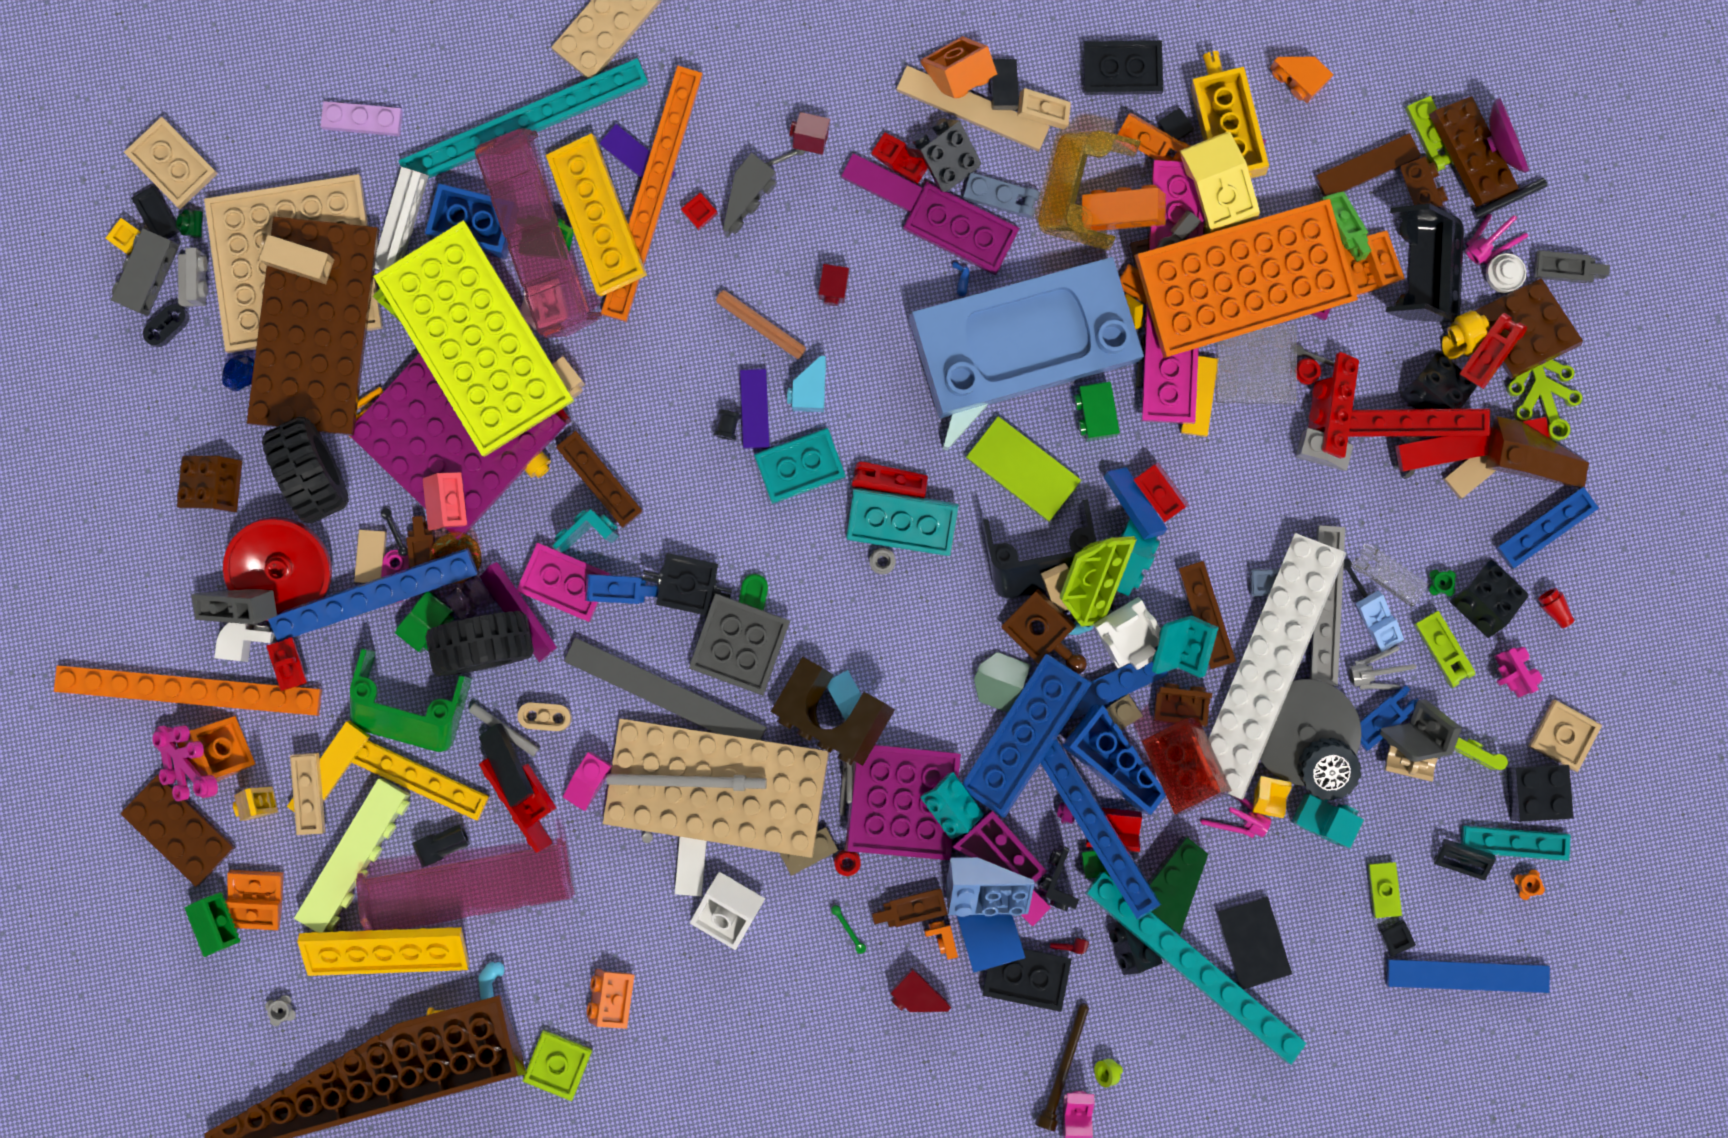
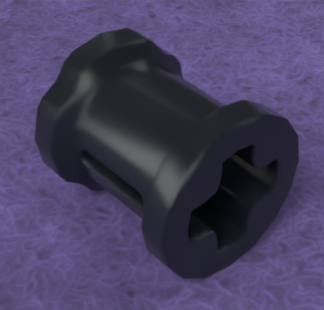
M719 409L720 419L717 431L713 432V436L736 441V425L742 415L733 411Z

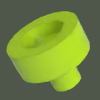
M1110 1058L1098 1061L1095 1064V1078L1102 1087L1107 1088L1119 1083L1123 1073V1068L1120 1064H1117Z

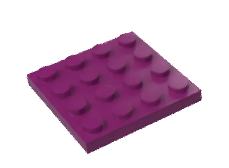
M875 745L863 766L854 761L852 802L849 804L845 851L950 860L953 839H950L944 832L941 825L922 801L921 796L933 790L947 774L954 772L957 778H959L961 754Z

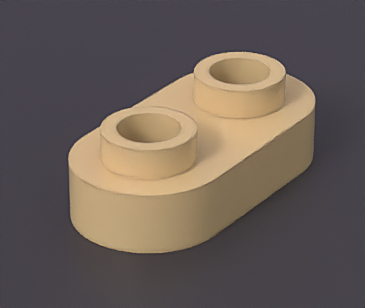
M529 702L522 705L517 714L519 723L527 729L563 731L570 726L572 721L570 710L563 705ZM530 711H535L537 714V718L534 721L528 719ZM557 713L563 715L561 723H556L554 720V716Z

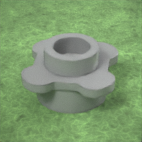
M283 995L279 1000H269L266 1003L265 1008L270 1018V1023L273 1026H278L285 1020L292 1021L295 1019L296 1012L292 1010L290 996ZM279 1008L283 1009L282 1013H279Z

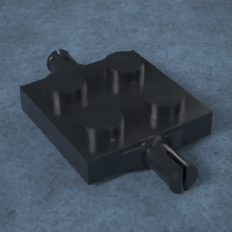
M666 553L663 567L659 573L643 570L644 575L652 577L642 576V581L657 583L658 592L655 605L707 616L710 603L716 593L728 598L731 597V594L722 593L721 591L732 593V588L717 586L716 574L718 564Z

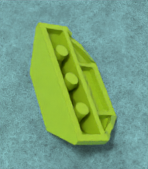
M1134 536L1109 538L1093 542L1075 554L1059 598L1081 626H1093L1094 623L1107 616L1137 539Z

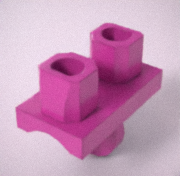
M1514 647L1494 656L1500 666L1498 670L1502 675L1501 678L1496 680L1499 686L1507 684L1510 691H1514L1518 698L1539 690L1537 685L1543 680L1539 670L1535 668L1527 670L1524 662L1529 659L1530 655L1525 647L1517 649Z

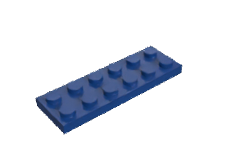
M1045 654L962 783L967 792L995 813L1005 818L1092 683L1048 654Z

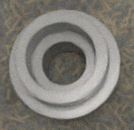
M879 548L871 554L869 563L875 573L884 575L894 569L896 559L889 549ZM880 557H885L888 563L886 566H880L877 560Z

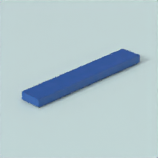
M1387 959L1386 986L1550 993V966Z

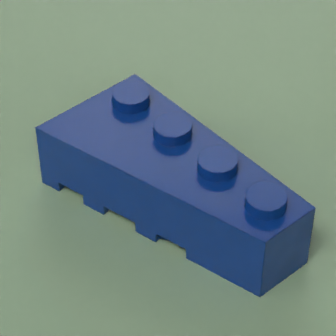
M1094 704L1063 743L1062 747L1137 810L1151 815L1166 797L1167 793L1149 768L1142 762L1134 747L1126 740L1118 725L1113 722L1105 707Z

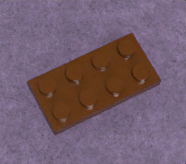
M1473 96L1439 108L1429 114L1476 207L1519 188L1507 163L1502 159L1498 150L1492 152L1487 137L1492 136Z
M156 775L120 814L195 887H199L236 847L188 800L176 801L172 794L173 786L171 784L162 785L159 775Z

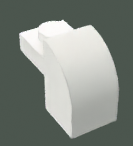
M228 623L218 635L214 658L248 662L251 641L273 644L277 643V639L274 633L270 632L271 627L254 625L253 630L252 624Z

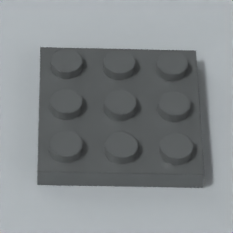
M716 593L688 669L763 696L791 620Z

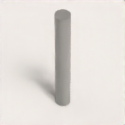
M476 703L469 709L470 713L490 727L502 723L509 740L534 757L540 748Z

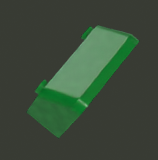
M361 649L350 686V721L367 733L436 752L449 750L456 737L472 678L459 676L452 701L445 699L434 700L429 705L426 716L417 715L375 703L378 689L375 682L369 679L376 652Z

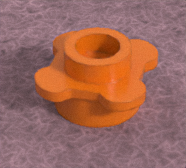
M1532 869L1527 874H1517L1514 877V883L1518 885L1519 897L1521 899L1528 900L1530 896L1542 895L1544 893L1545 887L1539 878L1540 873L1537 870ZM1528 882L1532 884L1531 887L1527 886Z

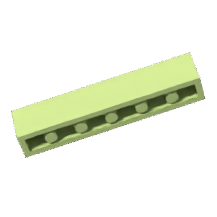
M380 778L376 781L294 919L315 932L334 931L341 920L338 917L343 907L346 909L351 904L355 896L352 893L357 884L361 885L369 873L366 870L371 861L375 862L381 854L383 848L380 845L385 838L389 839L395 831L397 825L394 822L398 815L402 816L407 811L410 805L408 801L410 793L385 778Z

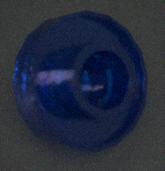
M240 353L231 358L223 368L222 384L231 391H239L252 384L255 360L245 353Z

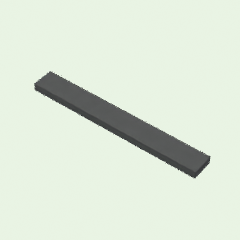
M574 639L564 662L717 734L761 740L767 727L580 639Z

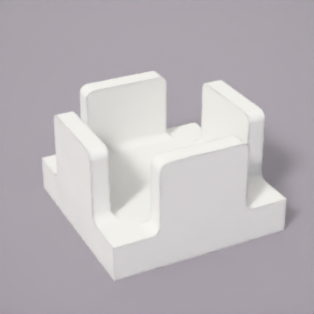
M1139 597L1093 624L1117 669L1130 663L1138 670L1152 662L1153 655L1156 652L1154 648L1159 645V632L1161 629L1156 619L1147 611Z

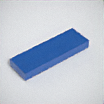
M1127 467L1108 471L1103 478L1143 539L1164 535L1168 530L1135 483Z

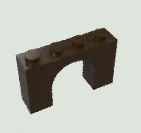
M802 656L770 712L779 717L776 722L788 729H791L793 725L799 728L797 734L811 741L814 737L819 740L817 746L829 753L833 749L838 751L839 755L837 758L847 764L852 765L855 761L863 766L895 709L864 691L844 723L832 729H822L817 720L816 710L818 702L833 674Z

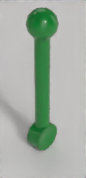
M838 905L832 906L831 913L838 917L856 945V952L858 954L865 953V944L860 943L841 914V907Z

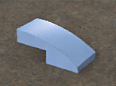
M1379 590L1356 603L1359 613L1380 652L1404 640L1398 622L1391 615L1384 595Z

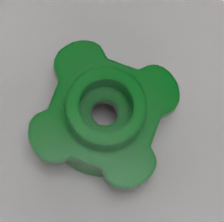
M1435 569L1429 573L1431 578L1429 592L1431 595L1446 594V596H1452L1455 593L1456 575L1452 570L1439 572ZM1441 580L1444 581V585L1440 584Z

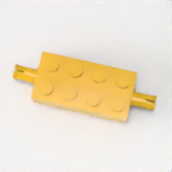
M1212 51V56L1210 52L1205 53L1202 57L1208 75L1192 79L1190 88L1203 141L1229 131L1246 161L1250 178L1266 175L1269 163L1245 68L1240 67L1223 71L1219 51Z

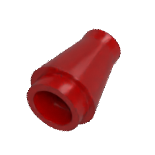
M1552 588L1538 598L1539 606L1562 629L1574 623L1575 619L1571 614L1563 592H1559L1557 588Z

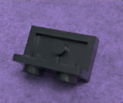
M1118 921L1107 924L1109 938L1113 943L1117 962L1123 975L1139 974L1163 964L1160 956Z

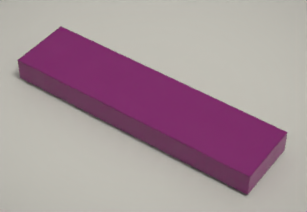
M497 562L491 564L479 577L503 612L522 611L527 616L534 648L533 655L540 663L553 653L557 646Z

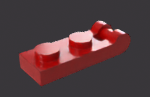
M1503 313L1462 369L1460 375L1484 389L1517 341L1524 336L1527 326L1521 322L1515 323L1512 321L1511 316ZM1505 329L1510 332L1507 338L1500 335Z
M858 462L855 465V476L852 479L853 489L856 487L919 498L925 497L928 475L868 462Z

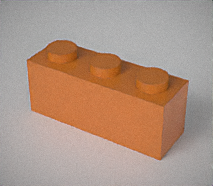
M1143 185L1138 190L1120 187L1116 189V192L1093 190L1091 194L1082 195V226L1090 232L1166 225V194L1157 188L1156 185Z

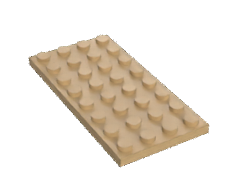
M619 719L611 774L705 777L746 775V778H767V788H746L745 791H734L733 788L609 785L603 824L813 858L829 752L807 747Z

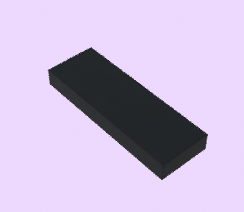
M495 724L478 738L510 807H515L532 796L534 791L503 724Z

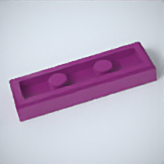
M854 153L841 175L842 179L910 213L923 189Z

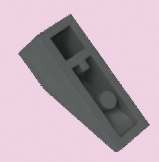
M244 589L191 594L195 620L255 625L277 616L273 590Z

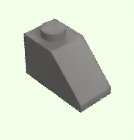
M1307 428L1301 433L1295 458L1347 471L1353 445L1347 443L1346 457L1340 459L1322 451L1324 432Z

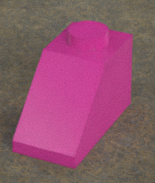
M588 752L575 771L563 798L586 811L606 780L607 774H610L613 766L596 754Z

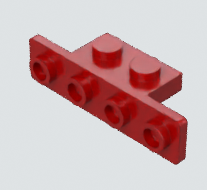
M1343 352L1336 353L1333 377L1317 381L1314 384L1308 425L1310 429L1324 432L1322 451L1340 459L1346 457L1359 366L1358 359Z
M487 758L480 762L479 766L485 778L489 780L497 792L498 798L504 803L513 821L526 837L527 843L536 853L550 846L552 841L539 821L557 809L529 764L522 766L534 794L518 806L510 807L489 759Z

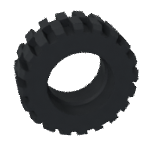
M296 417L266 431L262 437V444L267 463L271 468L272 475L276 479L280 491L300 520L305 523H314L347 506L349 502L348 492L345 488L346 485L342 479L341 472L322 435L308 418Z
M522 611L500 612L453 621L427 630L425 636L432 672L436 676L458 675L500 667L529 659L534 652L528 619Z

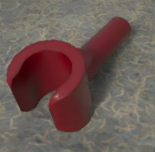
M1076 937L1073 945L1051 942L1050 949L1068 950L1076 954H1084L1087 951L1089 941Z

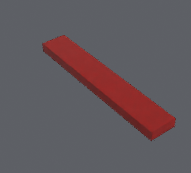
M1490 408L1352 410L1348 437L1490 436Z
M1546 417L1521 421L1550 439ZM1490 427V436H1444L1397 445L1395 448L1399 470L1403 472L1488 455L1493 427Z

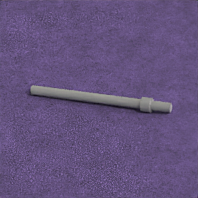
M607 774V785L733 788L734 791H745L746 788L766 789L767 778H746V775L705 777Z

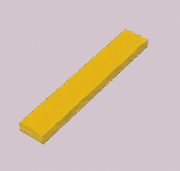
M367 740L352 762L476 821H479L490 796L370 740Z

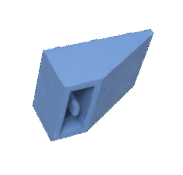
M978 857L950 858L945 888L948 915L965 917L968 915L994 916L1010 914L1019 916L1028 914L1035 882L1030 878Z

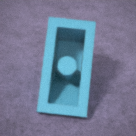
M826 356L818 357L793 380V388H788L787 404H792L793 411L824 412Z
M848 670L832 678L827 686L845 721L861 697V693Z

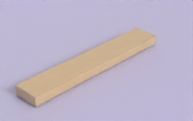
M906 66L897 87V92L1038 152L1050 128L1046 124L1017 116L1018 112L1013 110H992V101L968 92L961 98L954 99L939 90L928 74Z

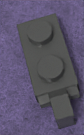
M1539 250L1535 253L1533 278L1593 283L1594 278L1605 279L1609 276L1610 265L1595 264L1596 259L1591 258V255Z

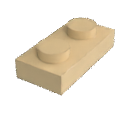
M1024 88L1019 95L1017 116L1064 130L1069 126L1071 102Z

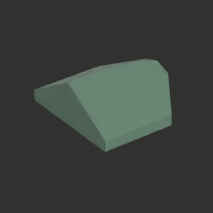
M995 653L979 665L974 678L978 701L1008 713L1023 690L1031 665L1004 654Z

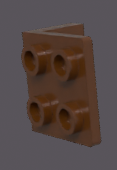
M182 456L177 508L237 512L242 460L222 456Z

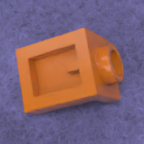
M944 920L929 923V928L924 929L925 937L942 934V938L937 939L940 953H946L948 960L957 958L958 954L950 923L945 924Z

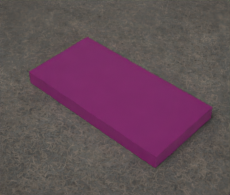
M926 182L903 227V230L995 276L1020 229L948 192L940 191L938 187Z

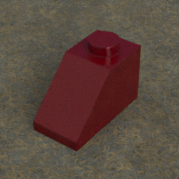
M913 967L890 990V994L893 996L890 1000L901 1011L906 1008L909 1012H948L952 1008L951 1004Z

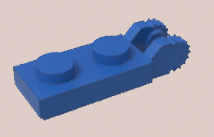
M1407 685L1400 688L1391 697H1387L1360 720V745L1365 751L1370 750L1383 739L1380 735L1381 728L1401 724L1408 718L1407 715L1415 709L1418 698L1409 701L1403 709L1396 703L1410 691Z

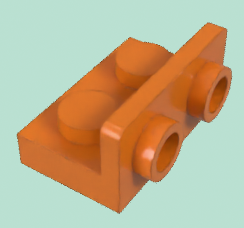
M602 969L595 970V975L592 976L590 981V989L592 991L591 1002L588 1003L586 1009L589 1023L596 1027L627 1029L634 974L609 972Z

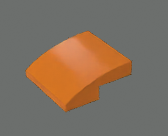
M1387 230L1367 236V243L1372 251L1364 260L1357 262L1350 253V249L1347 250L1343 245L1357 296L1405 279Z
M230 870L227 873L228 899L224 903L227 904L226 908L229 909L228 913L231 914L230 918L233 919L234 928L279 930L282 913L284 872Z

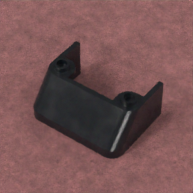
M1430 203L1390 208L1391 214L1402 219L1399 227L1401 237L1411 244L1408 293L1400 295L1396 306L1386 307L1385 312L1403 320L1454 322V319L1460 316L1464 242L1462 221Z
M1088 499L1082 500L1079 504L1083 527L1074 530L1070 535L1069 545L1071 551L1019 561L1017 551L1012 545L1008 543L993 544L989 520L983 519L981 527L993 587L999 597L1009 599L1030 595L1037 589L1045 592L1046 588L1041 573L1063 563L1070 570L1075 554L1090 543L1096 542Z

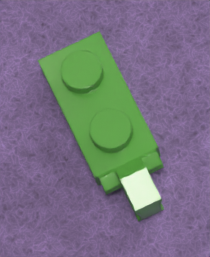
M1345 192L1322 197L1319 202L1327 199L1331 201L1344 247L1347 250L1350 249V253L1357 262L1366 259L1372 251L1367 243L1368 238L1366 235L1369 232Z

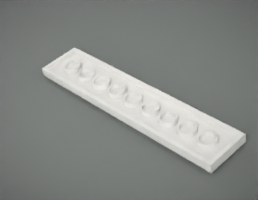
M1297 533L1294 534L1196 767L1193 779L1243 800L1344 561L1346 552Z

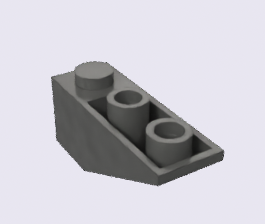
M752 152L734 175L723 228L724 235L727 238L732 233L735 235L744 225L742 220L748 213L752 215L760 206L761 202L759 200L765 193L767 195L770 194L777 185L775 181L777 179L776 172Z

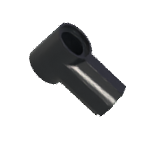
M460 824L437 835L432 834L413 842L412 845L421 867L424 868L444 859V856L469 846L470 843L465 829Z

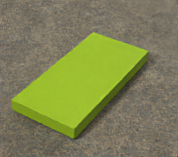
M999 416L966 457L972 464L1048 522L1081 482V479Z

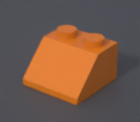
M963 36L920 60L921 65L939 90L954 99L965 96L970 89L988 83L990 78L997 75L988 46Z
M236 716L190 730L189 740L177 743L178 748H183L189 742L200 741L204 749L202 757L192 759L188 757L187 759L201 776L212 775L217 782L255 765Z

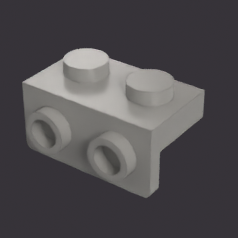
M185 248V254L178 255V304L181 307L206 306V297L208 295L206 271L208 262L206 255L197 248Z

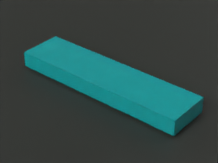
M1462 826L1461 844L1493 855L1569 861L1571 834Z

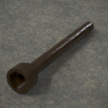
M1082 1003L1078 1007L1045 1110L1042 1109L1041 1114L1038 1113L1035 1125L1055 1132L1058 1124L1055 1112L1089 1011V1006L1086 1003Z

